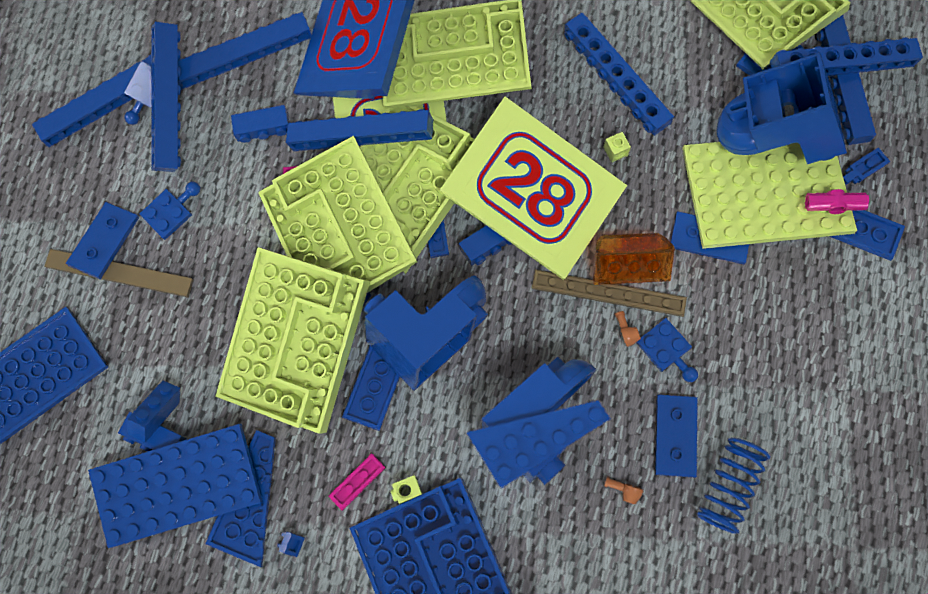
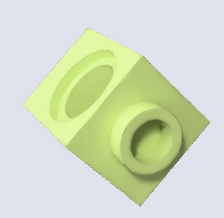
M623 132L607 138L603 148L612 163L628 156L631 146Z
M415 475L392 484L393 490H390L394 502L398 501L399 504L422 495ZM405 485L411 488V493L408 496H402L400 492L401 488Z

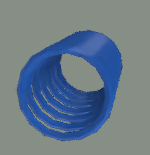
M732 437L727 439L730 445H726L725 449L738 456L752 460L761 467V470L746 468L724 457L719 458L720 461L748 473L756 482L738 479L718 469L714 471L717 475L740 484L751 494L735 492L715 482H709V484L737 498L746 507L726 503L709 494H705L704 497L724 506L741 519L727 517L702 506L699 507V510L702 512H697V516L717 528L738 534L740 533L739 529L731 522L741 523L745 521L743 515L737 510L750 509L749 503L744 498L754 497L755 493L750 486L760 484L759 478L754 473L764 472L765 467L760 461H767L771 457L763 448L751 442ZM734 442H738V443H742V444H744V445L750 446V447H752V448H754V449L760 451V452L763 453L764 455H760V454H756V453H753V452H751V451H748V450H746V449H744V448H742V447L736 445Z

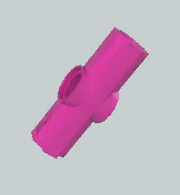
M841 189L831 190L827 193H807L805 196V209L807 211H829L830 214H841L851 210H867L869 204V195L866 193H845Z

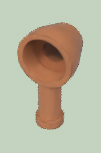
M624 311L617 312L615 316L618 319L627 347L632 346L641 339L637 327H628Z
M610 477L606 478L604 485L605 487L623 491V500L631 504H636L644 491L642 488L632 487L633 485L610 479Z

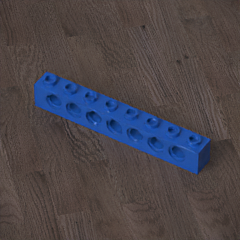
M583 12L565 24L564 35L566 39L575 44L579 54H584L587 63L597 69L599 77L609 83L611 91L620 96L623 105L629 106L633 116L642 121L644 129L648 133L651 132L655 136L672 123L674 118L672 113ZM639 99V100H642L643 102H642V103H639V102H637L636 100ZM647 113H653L655 116H650Z
M905 37L899 40L886 39L881 42L868 41L861 44L850 43L842 46L836 44L830 47L817 46L812 49L780 50L771 59L770 65L771 68L820 52L827 76L914 67L923 58L918 39Z

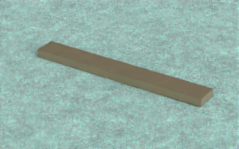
M50 249L44 267L95 278L66 264L72 253ZM111 262L101 278L106 281L187 298L194 281L188 277Z
M535 270L532 289L680 317H684L687 297L567 276L563 280L554 273Z

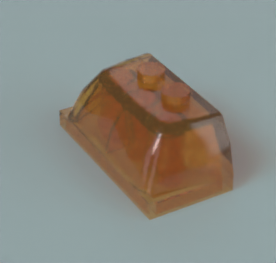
M659 233L603 235L596 242L594 285L671 281L675 248L666 237Z

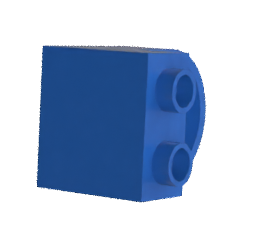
M820 52L744 77L745 93L737 96L726 105L717 123V137L720 144L727 151L737 155L758 154L792 143L800 144L807 164L821 160H830L835 156L847 153L836 100ZM792 105L794 115L786 117L784 106Z
M476 275L467 278L431 309L426 307L427 313L419 314L396 290L387 298L381 293L376 295L364 308V311L367 313L364 322L366 342L415 391L470 340L472 331L488 316V313L482 308L486 302V290L482 280Z
M557 357L548 365L544 363L482 418V429L556 411L592 377L597 369L592 364L579 359H571L565 364ZM565 449L523 476L529 483L538 477L544 485L547 484L565 466L559 458Z

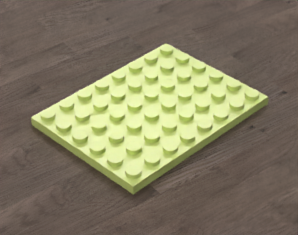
M720 142L683 146L702 249L855 234L857 231L852 210L841 214H830L829 211H807L805 209V196L807 193H827L835 189H841L847 193L838 156L830 160H821L807 164L799 143H792L753 155L733 154L724 149Z

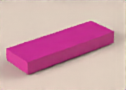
M371 453L328 497L343 511L386 467Z

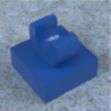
M287 531L282 533L281 536L284 537L282 544H277V547L280 548L279 552L298 557L305 537Z

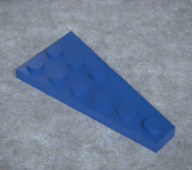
M598 400L466 432V434L502 489L611 418Z
M256 430L248 449L263 502L218 515L205 544L262 567L276 438Z

